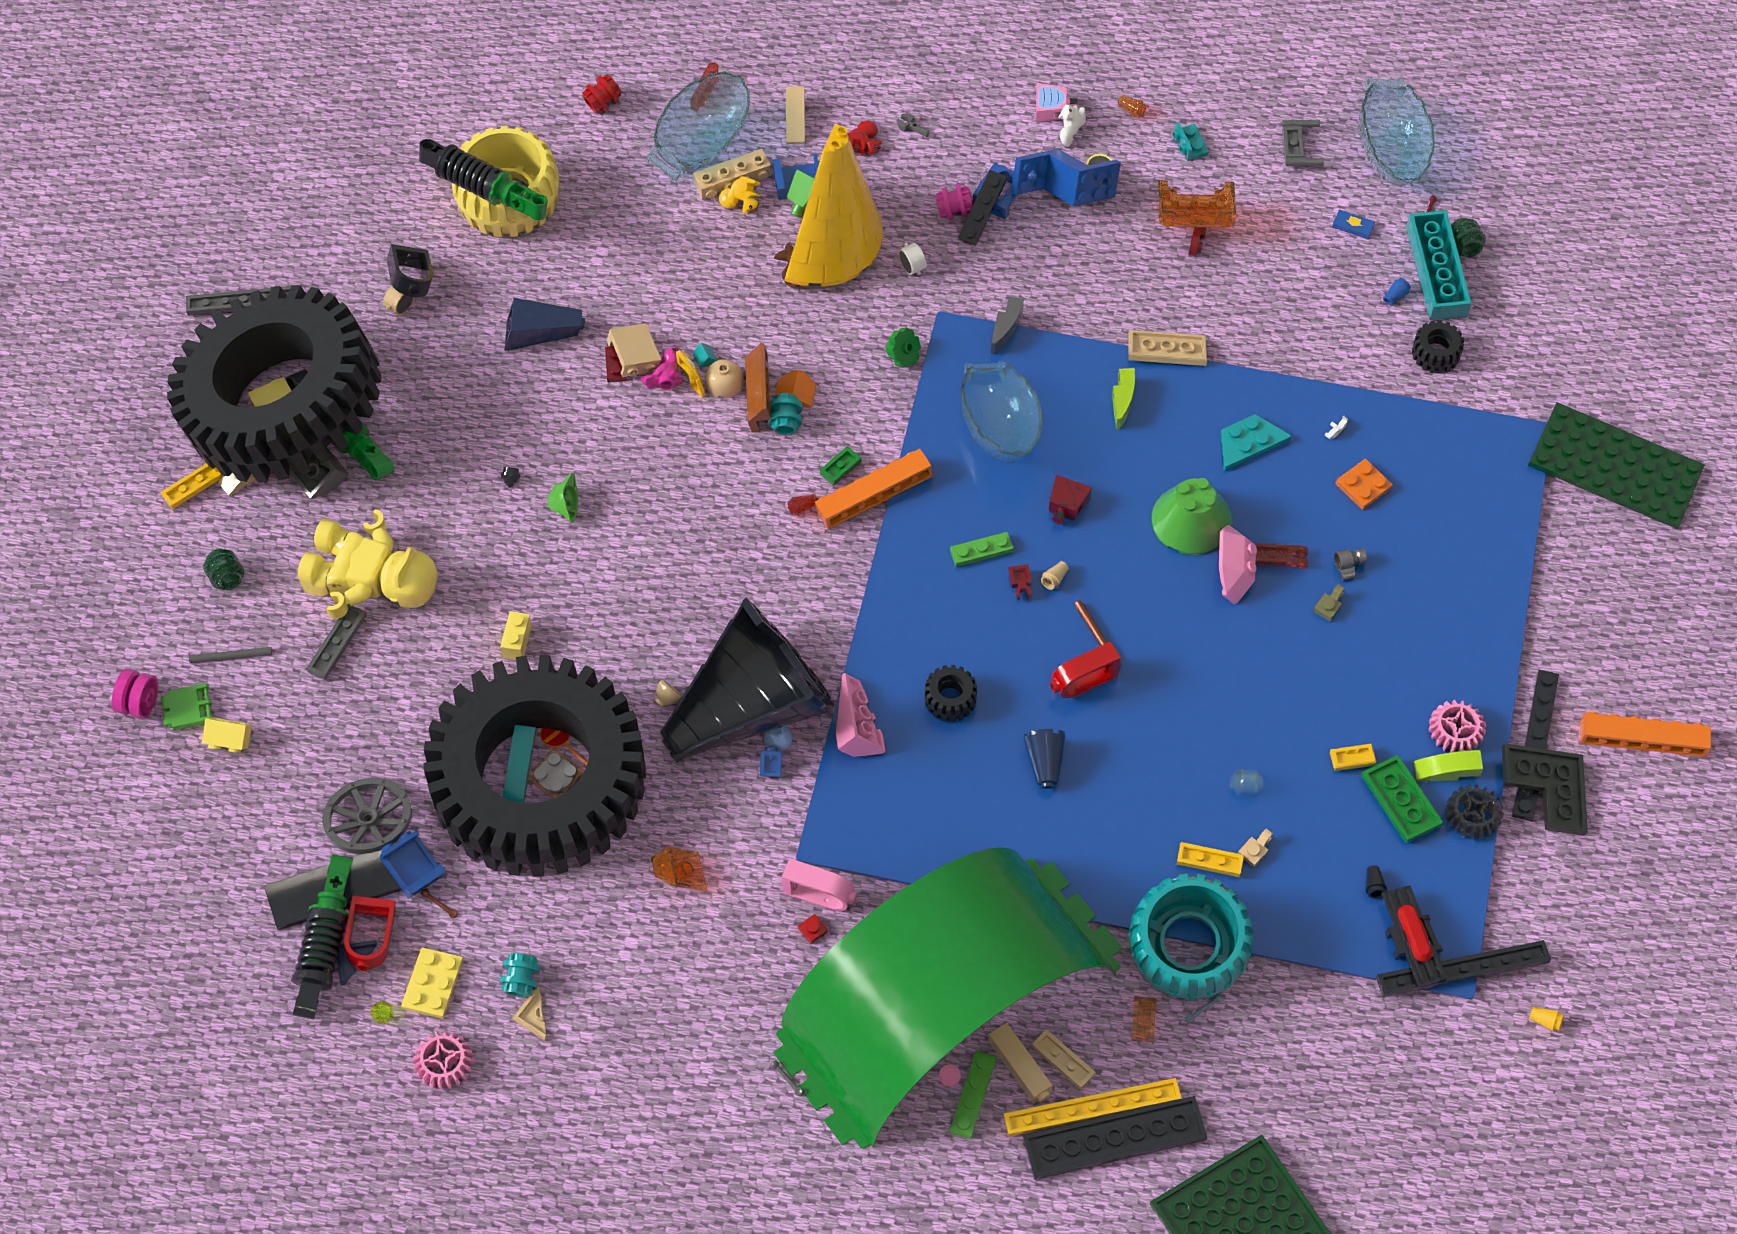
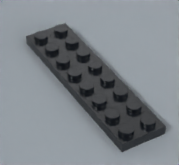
M1195 1096L1023 1135L1034 1180L1207 1140V1134Z

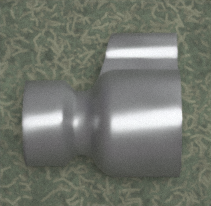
M1364 548L1355 549L1354 552L1345 549L1334 553V562L1337 570L1340 572L1342 581L1355 578V564L1367 563V554Z

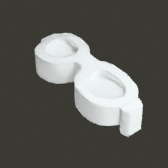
M1343 416L1339 425L1331 422L1330 425L1334 428L1329 433H1325V436L1329 439H1334L1346 427L1348 418Z

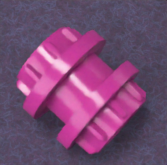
M956 184V190L948 192L947 187H944L942 192L936 194L940 217H948L949 220H953V214L959 212L962 213L963 217L968 216L967 212H970L973 206L969 187H961V184Z

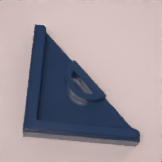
M377 941L350 944V947L355 953L366 956L370 955L375 949ZM345 945L341 946L338 950L339 956L337 957L341 986L345 985L357 970L346 958Z

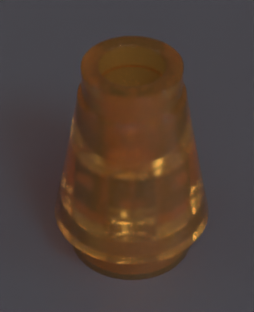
M1124 95L1118 100V105L1134 118H1140L1145 113L1146 105L1142 100Z

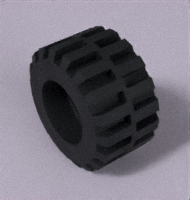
M1438 320L1436 323L1430 321L1429 324H1423L1422 328L1420 327L1416 333L1412 348L1413 359L1417 360L1416 364L1418 366L1422 365V369L1425 371L1430 369V373L1438 371V374H1441L1443 370L1449 372L1451 368L1454 369L1460 361L1464 347V337H1461V331H1457L1455 325L1450 326L1449 322L1442 323L1441 320ZM1430 344H1440L1444 346L1446 349L1438 350L1433 348Z
M944 665L941 670L937 668L934 673H930L929 679L925 683V704L928 706L930 714L934 712L935 718L941 717V721L945 722L946 719H950V722H955L957 718L960 721L963 720L964 715L966 717L970 715V710L973 711L976 704L977 684H975L976 680L974 677H971L969 671L964 672V668L961 666L958 669L956 665H951L948 668L947 665ZM947 688H954L962 694L957 698L949 699L943 697L940 692Z

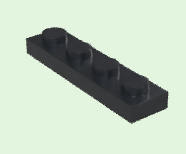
M989 170L958 239L974 246L977 245L1008 180L1006 176Z

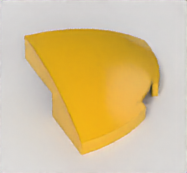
M678 350L676 352L677 363L689 375L690 386L702 398L705 397L703 382L697 368L683 351Z

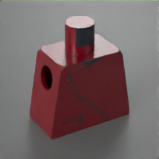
M1056 475L1049 501V512L1054 514L1052 521L1056 524H1063L1065 518L1076 520L1091 498L1092 487Z

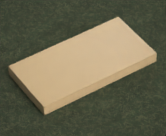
M1129 330V360L1206 366V336Z

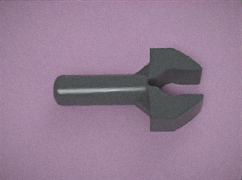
M901 114V119L907 121L905 123L897 119V125L903 132L911 129L925 137H928L930 134L929 130L914 123L915 116L912 114Z

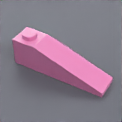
M844 673L842 675L836 726L838 750L852 757L883 754L885 752L883 734L880 729L875 727L873 721L876 718L874 713H870L866 705L869 701L860 680Z

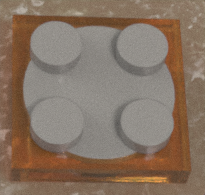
M553 747L532 769L528 780L553 799L575 785L585 770Z

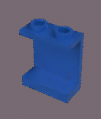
M813 154V163L782 168L780 159H772L778 200L787 199L797 169L815 178L820 162L818 161L817 154Z

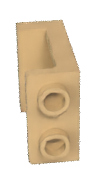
M647 324L610 329L607 343L609 347L614 346L622 365V377L654 373L660 366L661 358Z

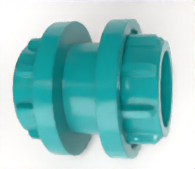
M780 393L775 395L772 401H770L772 414L771 419H768V424L777 434H794L802 425V417L799 414L803 410V404L794 394Z
M511 953L508 955V959L504 960L502 965L503 968L508 970L507 976H501L499 981L503 985L502 991L512 996H531L533 990L537 989L538 983L532 980L533 974L540 973L541 967L538 966V959L532 955Z

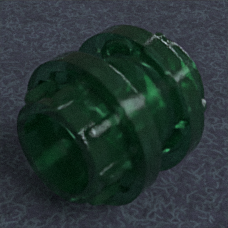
M1460 218L1451 224L1459 256L1470 258L1478 255L1486 242V237L1478 222L1474 219Z
M216 549L206 556L203 570L214 588L232 590L241 583L244 576V568L233 551Z

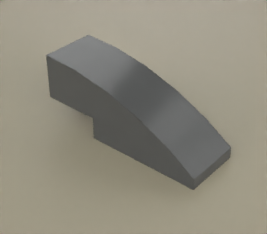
M1009 297L1006 312L998 311L991 342V354L997 353L1012 337L1021 320L1024 299Z

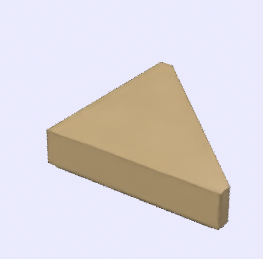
M537 987L512 1019L546 1041L547 1034L540 989Z

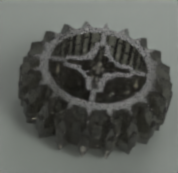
M1468 784L1465 789L1461 786L1458 788V791L1452 793L1451 797L1448 798L1445 812H1447L1446 819L1450 820L1449 826H1456L1455 833L1461 831L1463 832L1462 837H1465L1467 834L1470 835L1471 840L1475 836L1481 840L1484 835L1488 838L1491 832L1495 833L1502 823L1501 819L1504 816V812H1502L1503 804H1498L1500 801L1499 797L1493 798L1494 791L1488 793L1486 792V787L1479 789L1477 784L1472 788ZM1463 803L1464 811L1460 814L1458 805ZM1487 810H1489L1491 816L1489 821L1485 820L1484 815Z

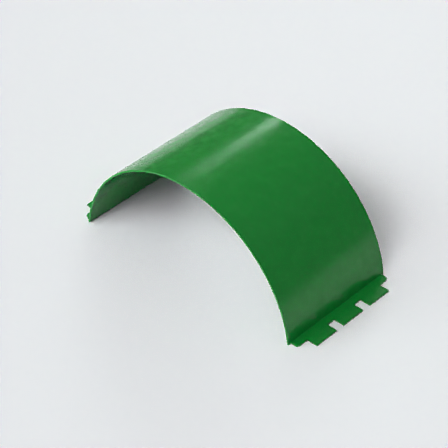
M1003 847L977 851L951 861L905 887L867 915L822 957L802 981L783 1014L781 1021L783 1028L776 1033L783 1045L773 1053L791 1077L803 1070L809 1078L798 1087L804 1090V1095L816 1111L826 1104L830 1106L834 1113L827 1117L824 1122L841 1145L854 1139L862 1149L869 1145L874 1147L882 1127L897 1105L942 1058L986 1022L1028 994L1061 977L1083 969L1104 967L1108 968L1115 977L1117 976L1115 972L1121 966L1114 958V955L1123 949L1122 946L1104 925L1094 932L1087 925L1089 921L1096 917L1095 913L1078 893L1069 899L1065 898L1061 890L1069 886L1070 883L1052 861L1040 867L1033 858L1025 861L1017 851Z

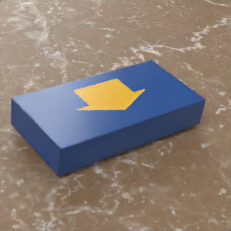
M1339 209L1332 227L1368 239L1375 221Z

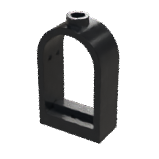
M391 244L387 256V265L393 288L409 297H423L427 295L433 278L429 251ZM399 266L421 269L423 279H414L406 276L401 272Z

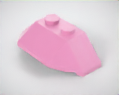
M1225 525L1220 531L1219 572L1223 586L1222 595L1231 603L1237 604L1255 581L1257 548L1254 543L1230 525Z

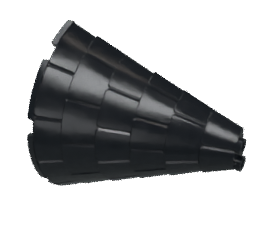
M747 597L742 600L743 602L734 618L729 621L705 664L701 665L690 686L687 687L660 732L664 738L662 740L663 744L672 751L670 755L677 763L682 759L706 752V750L731 744L734 741L753 737L759 733L784 727V725L806 720L813 716L829 713L835 709V704L831 700L832 697L811 667H808L801 659L802 656L772 622L765 618L762 612Z

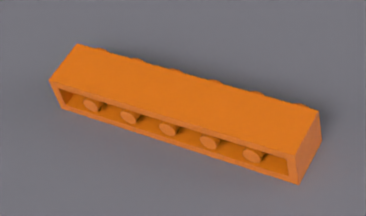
M921 449L909 452L906 456L890 462L883 468L876 469L871 474L858 478L853 483L840 487L835 492L821 497L815 501L817 512L829 530L933 477L931 464Z
M1584 712L1580 721V744L1706 757L1711 749V726L1701 723L1687 724L1681 721L1668 722L1656 718L1650 720L1641 719L1637 716L1622 717L1617 714L1603 715L1597 712Z

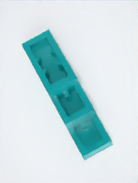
M515 725L503 797L508 800L521 803L525 801L536 727Z

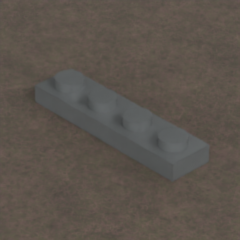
M348 604L346 615L337 620L306 668L308 673L324 680L327 679L366 618V611Z

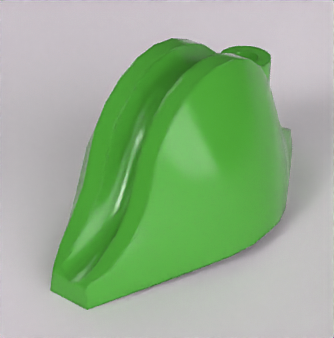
M573 473L568 474L563 482L554 484V488L549 493L547 500L549 508L556 514L565 516L570 523H574L578 511V491L576 477Z

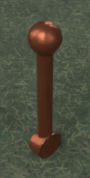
M427 889L421 891L423 897L429 898L448 912L450 918L457 916L455 909H449L429 894Z

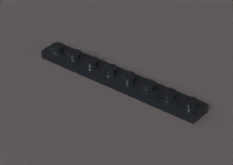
M1540 669L1537 672L1524 746L1546 749L1559 678L1557 673ZM1517 787L1511 817L1532 822L1539 790Z
M1542 940L1441 961L1447 980L1421 987L1417 986L1411 968L1377 974L1376 979L1384 998L1550 963L1551 958L1546 943Z

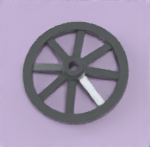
M365 778L343 786L332 795L324 808L322 822L328 839L337 848L354 854H368L380 851L392 842L394 844L399 840L410 825L412 807L408 795L398 784L382 778ZM377 788L371 807L365 806L358 792L359 790ZM384 790H388L398 797L377 812ZM352 794L360 811L356 813L337 805L345 797ZM403 804L401 819L382 818ZM333 812L356 820L335 827L331 826ZM378 826H397L384 838L377 829ZM360 828L350 842L336 835ZM371 831L376 841L360 844L359 842L365 833Z

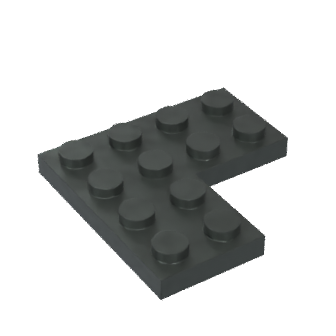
M1505 743L1502 746L1504 785L1543 791L1545 830L1586 835L1588 833L1583 755Z

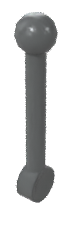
M772 1061L771 1067L776 1069L791 1085L796 1096H802L804 1090L796 1086L780 1068L778 1061Z

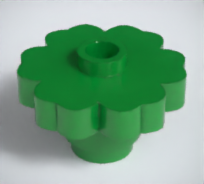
M900 328L899 331H893L885 345V351L890 359L894 360V364L901 368L915 365L920 357L918 352L921 349L918 336H914V330Z

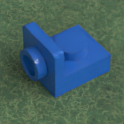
M765 747V751H761L760 776L781 777L782 752L778 751V747Z

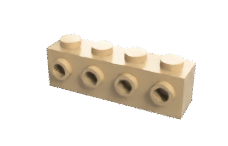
M759 149L694 172V185L702 200L711 199L720 194L726 187L731 188L733 182L741 176L756 181L767 179L771 176V165L763 149Z

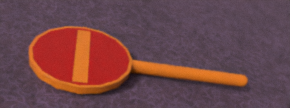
M541 728L540 739L543 744L551 748L565 745L587 766L588 761L567 743L570 739L569 734L555 729Z

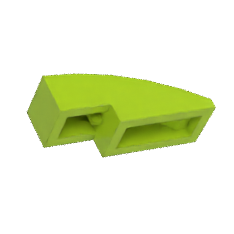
M1135 368L1119 369L1118 385L1113 386L1112 400L1116 429L1122 427L1131 408L1135 385Z
M1480 750L1439 754L1413 762L1416 782L1457 781L1459 777L1480 776L1483 770Z

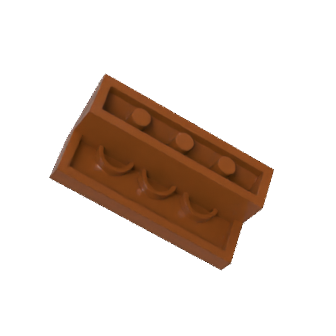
M760 343L745 357L748 424L752 432H760L759 421L771 419L768 352L764 343Z

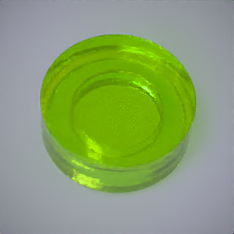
M380 1001L373 1005L371 1016L376 1023L386 1024L393 1018L394 1011L388 1002Z

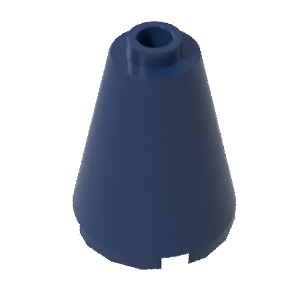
M1039 729L1030 731V736H1027L1025 733L1024 742L1037 784L1042 785L1043 789L1054 788V785L1059 781L1066 738L1065 732L1059 730V733H1053V729Z

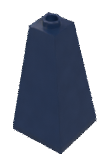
M514 298L507 317L504 351L578 336L579 330L584 328L585 318H582V310Z

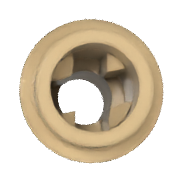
M1060 561L1044 572L1041 578L1042 584L1050 590L1058 588L1069 570L1068 565Z

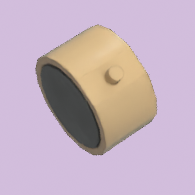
M391 286L384 296L383 305L387 310H391L397 315H402L411 307L415 297L403 295Z

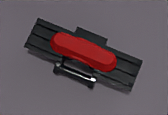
M1411 886L1383 892L1382 897L1394 925L1388 927L1385 934L1387 939L1393 938L1397 948L1393 953L1395 960H1399L1403 955H1406L1418 987L1447 980L1438 956L1443 951L1442 946L1437 942L1429 922L1431 920L1428 914L1422 915Z

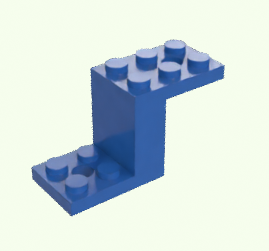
M1060 149L1016 157L1011 193L1020 195L1044 189L1072 206L1114 198L1121 162L1112 160L1087 165Z

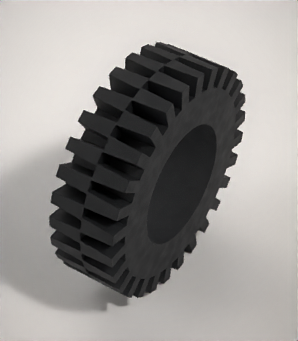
M291 285L288 295H286L281 286H274L270 289L269 300H266L262 293L257 290L250 293L251 305L246 308L237 298L229 302L234 314L226 318L219 309L211 314L216 326L210 329L200 323L194 331L201 342L186 339L181 348L187 357L174 358L172 365L177 373L169 374L167 381L172 391L167 392V400L172 406L170 411L201 458L212 469L216 467L221 475L229 478L233 473L239 481L247 482L252 474L258 483L268 482L272 470L279 480L289 479L290 464H294L301 474L311 471L308 457L315 454L322 464L329 461L330 457L325 447L332 443L342 451L349 445L342 432L345 430L358 435L363 427L357 416L371 417L374 410L369 401L378 400L380 394L376 383L381 382V373L377 368L380 365L378 358L348 307L343 302L339 303L337 298L329 292L323 296L318 288L311 287L306 294L301 285ZM288 360H312L310 369L304 379L284 397L257 407L237 406L245 388L264 370Z
M540 655L538 670H531L527 657L520 656L516 657L517 672L508 674L503 661H499L493 664L494 680L489 682L481 670L471 675L472 692L461 683L454 688L455 705L444 700L438 708L441 722L432 720L428 728L431 741H425L424 754L426 762L423 765L427 786L439 822L443 829L447 828L451 841L457 847L463 844L468 857L476 861L482 854L486 867L497 871L501 861H504L509 875L520 876L522 865L528 864L533 877L544 876V863L553 862L557 874L568 872L567 858L572 856L577 858L582 867L591 862V847L594 846L602 855L611 848L610 833L619 839L622 838L627 831L626 818L635 819L638 813L637 799L643 800L645 791L643 778H646V766L636 715L633 710H629L628 701L622 692L617 695L615 694L613 682L604 677L598 683L595 669L587 665L584 666L578 675L574 661L563 658L559 670L556 671L549 655ZM515 725L562 731L577 739L589 753L586 769L576 784L562 795L544 802L521 803L508 800L495 793L485 784L483 773L493 751L503 741L513 736Z

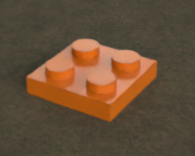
M1367 459L1362 460L1339 477L1335 483L1362 510L1391 490L1393 486Z

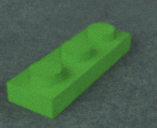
M1008 532L951 546L950 553L955 567L1012 553L1014 548Z

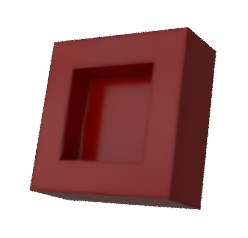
M813 914L798 925L799 931L810 944L828 932V929L816 914Z

